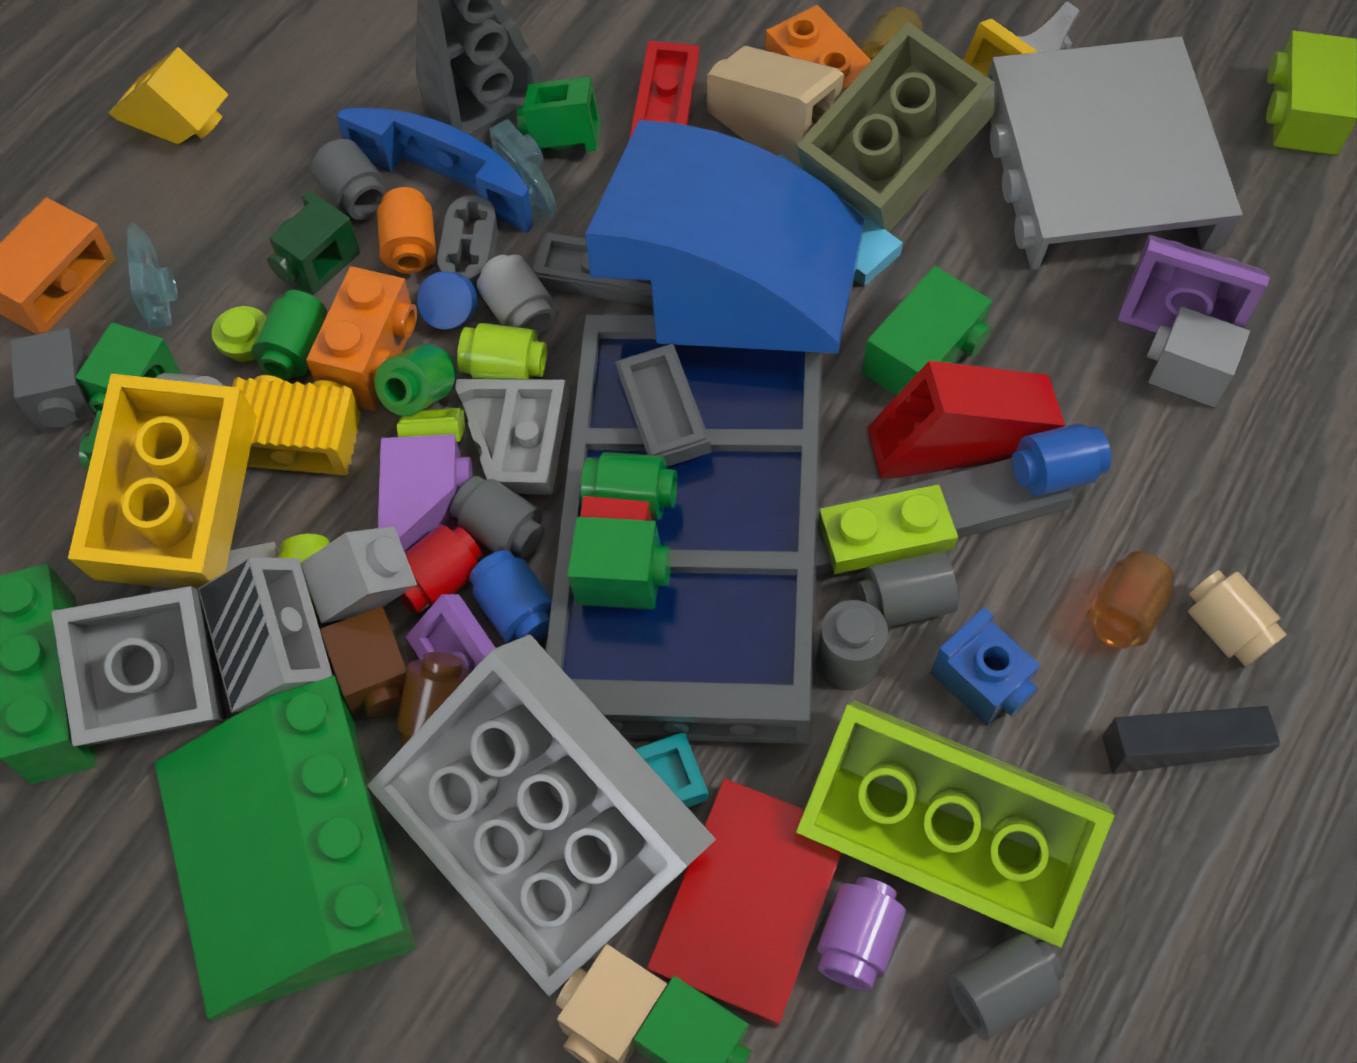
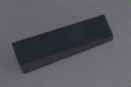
M1268 706L1114 717L1102 735L1112 775L1273 753L1281 745Z

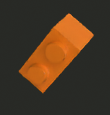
M46 197L0 243V315L35 334L48 332L116 260L99 225Z

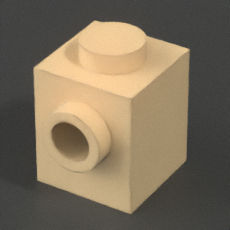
M606 944L589 971L586 972L582 968H578L571 975L558 996L556 1005L562 1011L557 1017V1021L562 1032L569 1036L563 1047L583 1063H628L636 1050L634 1038L664 992L667 983Z

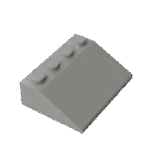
M530 634L491 650L367 785L549 997L716 840Z

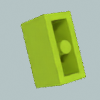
M1292 30L1283 52L1276 51L1273 54L1267 75L1268 84H1274V92L1270 98L1266 115L1267 123L1273 124V147L1338 156L1357 122V39Z

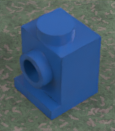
M984 607L939 648L930 673L988 726L1003 711L1013 717L1033 698L1039 688L1032 681L1041 665L992 622L994 615ZM983 659H985V660H986L990 665H992L997 671L988 668V667L985 665Z

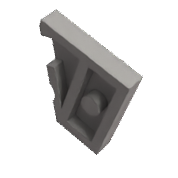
M457 379L455 388L469 421L467 423L473 441L481 456L480 461L486 479H495L516 494L552 495L571 394L566 380Z

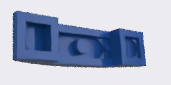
M345 108L337 114L336 117L342 138L354 141L373 165L392 172L402 158L477 190L478 196L484 197L492 203L497 220L527 233L533 227L529 190L521 177L498 153L471 135L440 121L398 110Z

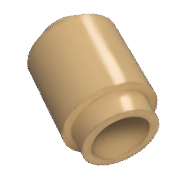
M1218 570L1189 593L1196 602L1188 611L1190 616L1229 659L1235 655L1245 667L1258 659L1287 635L1276 623L1281 619L1280 616L1239 572L1226 578Z

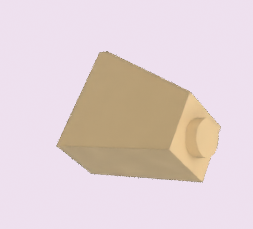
M743 46L728 59L717 62L707 74V112L748 143L754 144L775 155L781 153L797 166L802 167L796 145L840 97L844 73L834 67Z

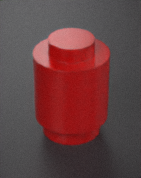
M440 524L405 552L417 586L398 598L413 614L419 615L427 607L430 609L442 594H455L470 582V573L478 564L476 560L482 556L481 550L473 538L459 526L452 531L443 524Z

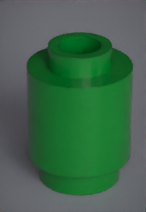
M288 290L283 294L282 298L276 299L272 303L251 348L252 355L258 361V366L263 372L282 380H288L291 377H302L307 373L309 366L306 359L327 314L326 307L320 300L303 291Z
M419 344L385 360L378 367L375 374L376 393L382 404L391 412L402 416L414 415L450 393L456 377V367L453 359L445 350L430 344Z
M603 452L600 458H586L581 476V502H583V496L649 502L652 520H660L664 508H674L677 471L667 469L664 456Z

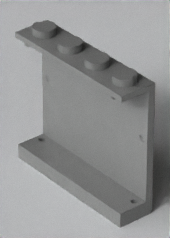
M1182 37L993 57L987 76L994 82V115L990 118L992 125L990 132L991 151L994 158L1001 159L1004 170L1002 176L1003 196L1007 203H1013L1016 214L1014 224L1015 240L1019 249H1025L1031 270L1039 269L1049 244L1195 227L1203 250L1225 246L1243 214Z

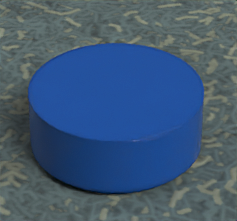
M443 271L434 273L423 281L418 290L417 305L421 316L431 326L445 330L457 329L465 326L474 317L478 307V295L474 285L467 277L456 272Z

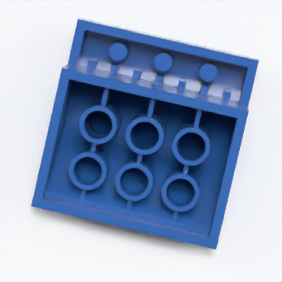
M639 120L585 233L590 277L651 280L656 343L839 353L864 232V219L861 215L815 177L793 163L754 144L716 131L684 124Z

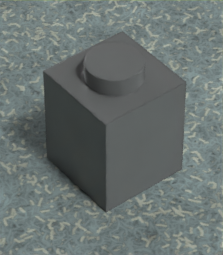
M70 328L10 340L14 399L37 430L47 427H65L75 421L96 417V413L89 406L90 400L75 378L88 356Z

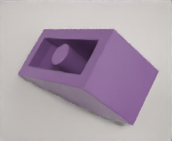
M455 434L381 438L378 528L395 526L404 552L408 551L440 524L450 529L458 522L451 517L450 507L458 490L466 481L473 477L471 458L460 456Z

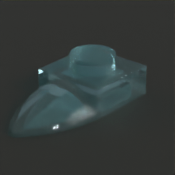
M508 119L489 128L493 150L509 163L521 177L529 190L531 206L546 217H555L557 208L554 194L547 179L540 170V165L543 164V156L535 140L528 134L523 136Z
M130 223L127 229V256L131 296L149 329L172 325L170 302L178 300L173 273L170 267H160L155 248L146 232L137 223Z

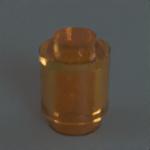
M1141 551L1131 552L1125 559L1119 560L1114 564L1087 613L1088 619L1094 627L1095 634L1103 642L1117 648L1142 646L1147 643L1174 592L1172 585L1174 573L1170 566L1162 559Z

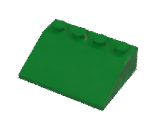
M335 676L268 696L155 762L206 1015L209 1021L221 1019L417 950L376 798L367 787L371 780L353 714Z

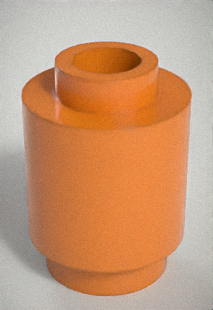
M400 187L388 191L377 208L380 259L384 265L400 273H417L431 265L436 258L432 207L426 201L425 196L416 189Z

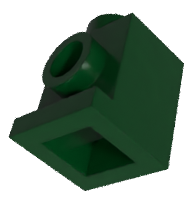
M309 190L302 196L305 207L295 216L284 221L278 230L269 237L274 253L267 258V263L283 282L287 284L296 282L314 295L360 254V250L350 218Z

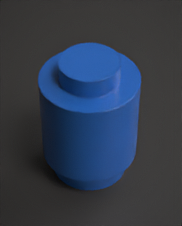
M1080 423L1024 436L1020 439L1018 449L1012 456V468L1017 482L1022 487H1027L1035 496H1042L1094 483L1099 475L1106 474L1111 466V450L1103 431L1096 426L1087 428Z
M508 550L495 552L480 561L469 576V581L473 585L472 596L504 642L507 644L529 634L537 642L545 638L549 630L552 597L523 558H515Z

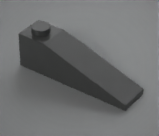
M417 0L416 75L423 108L432 119L453 126L474 138L516 117L518 106H524L528 84L543 82L539 60L524 41L521 31L501 4V0Z

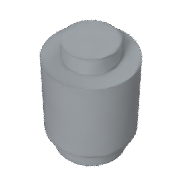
M499 255L489 260L483 266L476 287L501 325L536 329L539 336L553 324L556 313L552 308L553 299L522 256Z

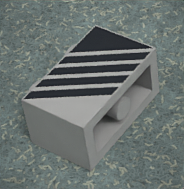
M248 557L198 588L231 712L244 711L268 696L333 676L299 558Z

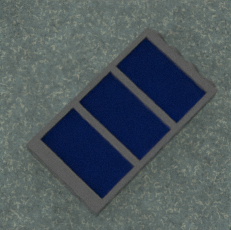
M613 312L607 315H586L546 652L625 739L662 740L679 733H685L688 741L811 744L823 353L673 344L710 439L712 453L667 467V469L677 471L674 508H664L662 518L652 521H656L661 546H668L671 549L668 586H658L655 610L577 605L567 574L576 518L580 517L582 508L581 476L586 458H600L603 452L646 455L617 372L615 361L670 345L656 343L654 315H629L622 312Z

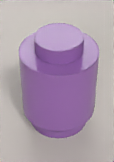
M867 877L857 878L855 884H841L839 886L817 947V951L822 955L818 965L820 973L837 983L861 991H871L876 977H883L885 975L906 913L905 908L895 900L897 892L892 887Z

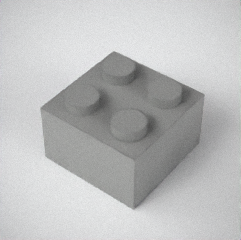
M189 586L51 611L73 746L95 745L225 719L213 642L198 589Z

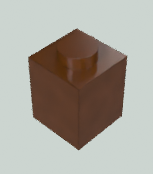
M383 606L321 628L320 631L340 688L355 719L359 720L366 716L380 718L399 710L407 667Z

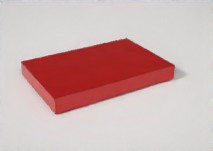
M724 778L705 823V828L716 840L688 865L647 966V971L666 982H670L675 975L711 1000L778 1028L842 852L796 833L805 809Z

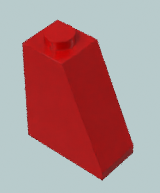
M929 360L867 427L880 478L893 479L990 464L1010 459L1013 453L1017 451L1022 437L1064 427L1065 422L1049 375Z

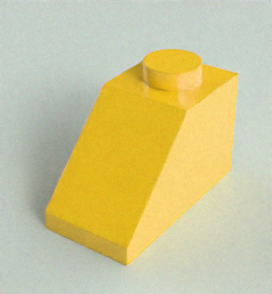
M177 47L142 74L108 113L117 121L179 145L194 134L203 139L214 129L223 117L217 111V108L229 94Z

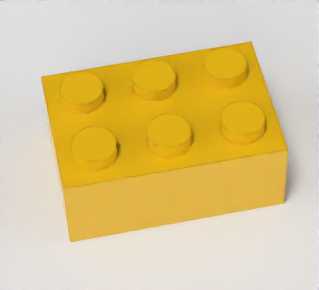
M111 374L68 559L93 580L170 589L189 586L198 589L224 573L227 569L257 418L241 389L238 387Z

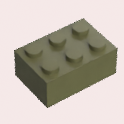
M907 21L797 143L796 147L802 168L886 231L890 232L994 115V82Z

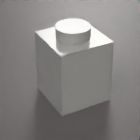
M1181 306L1172 327L1160 324L1146 357L1157 362L1148 383L1216 408L1234 377L1250 330Z
M395 526L345 532L300 563L321 623L348 619L379 606H385L417 586Z

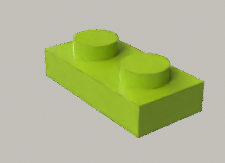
M939 484L819 509L818 523L834 574L937 551L953 550L958 540L956 529Z

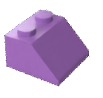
M1148 235L1133 271L1117 321L1157 332L1160 324L1171 328L1181 306L1245 328L1268 286L1270 277L1263 269L1241 263L1235 259L1225 258L1185 246L1176 241Z

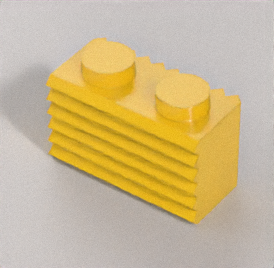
M260 375L255 379L249 378L247 380L240 377L234 379L232 387L241 389L257 416L247 467L336 475L349 474V465L351 464V456L354 453L358 425L361 423V414L352 389L329 380H318L313 384L307 383L303 385L299 382L291 384L270 375Z

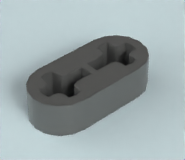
M476 195L463 196L456 199L448 207L437 257L439 272H456L461 270L464 256H471L472 265L467 266L466 272L459 274L464 275L472 282L477 293L479 292L476 285L481 275V270L489 260L494 258L498 239L495 208L484 197ZM477 219L474 224L473 235L466 234L464 227H468L471 220Z

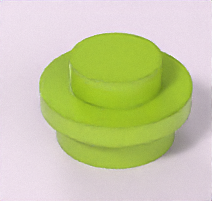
M239 306L222 313L212 327V339L217 349L222 354L236 361L246 362L254 360L251 348L266 315L259 309L250 306Z

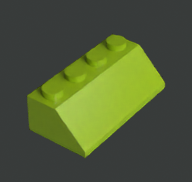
M853 700L845 708L796 833L1062 948L1115 815L1107 804Z

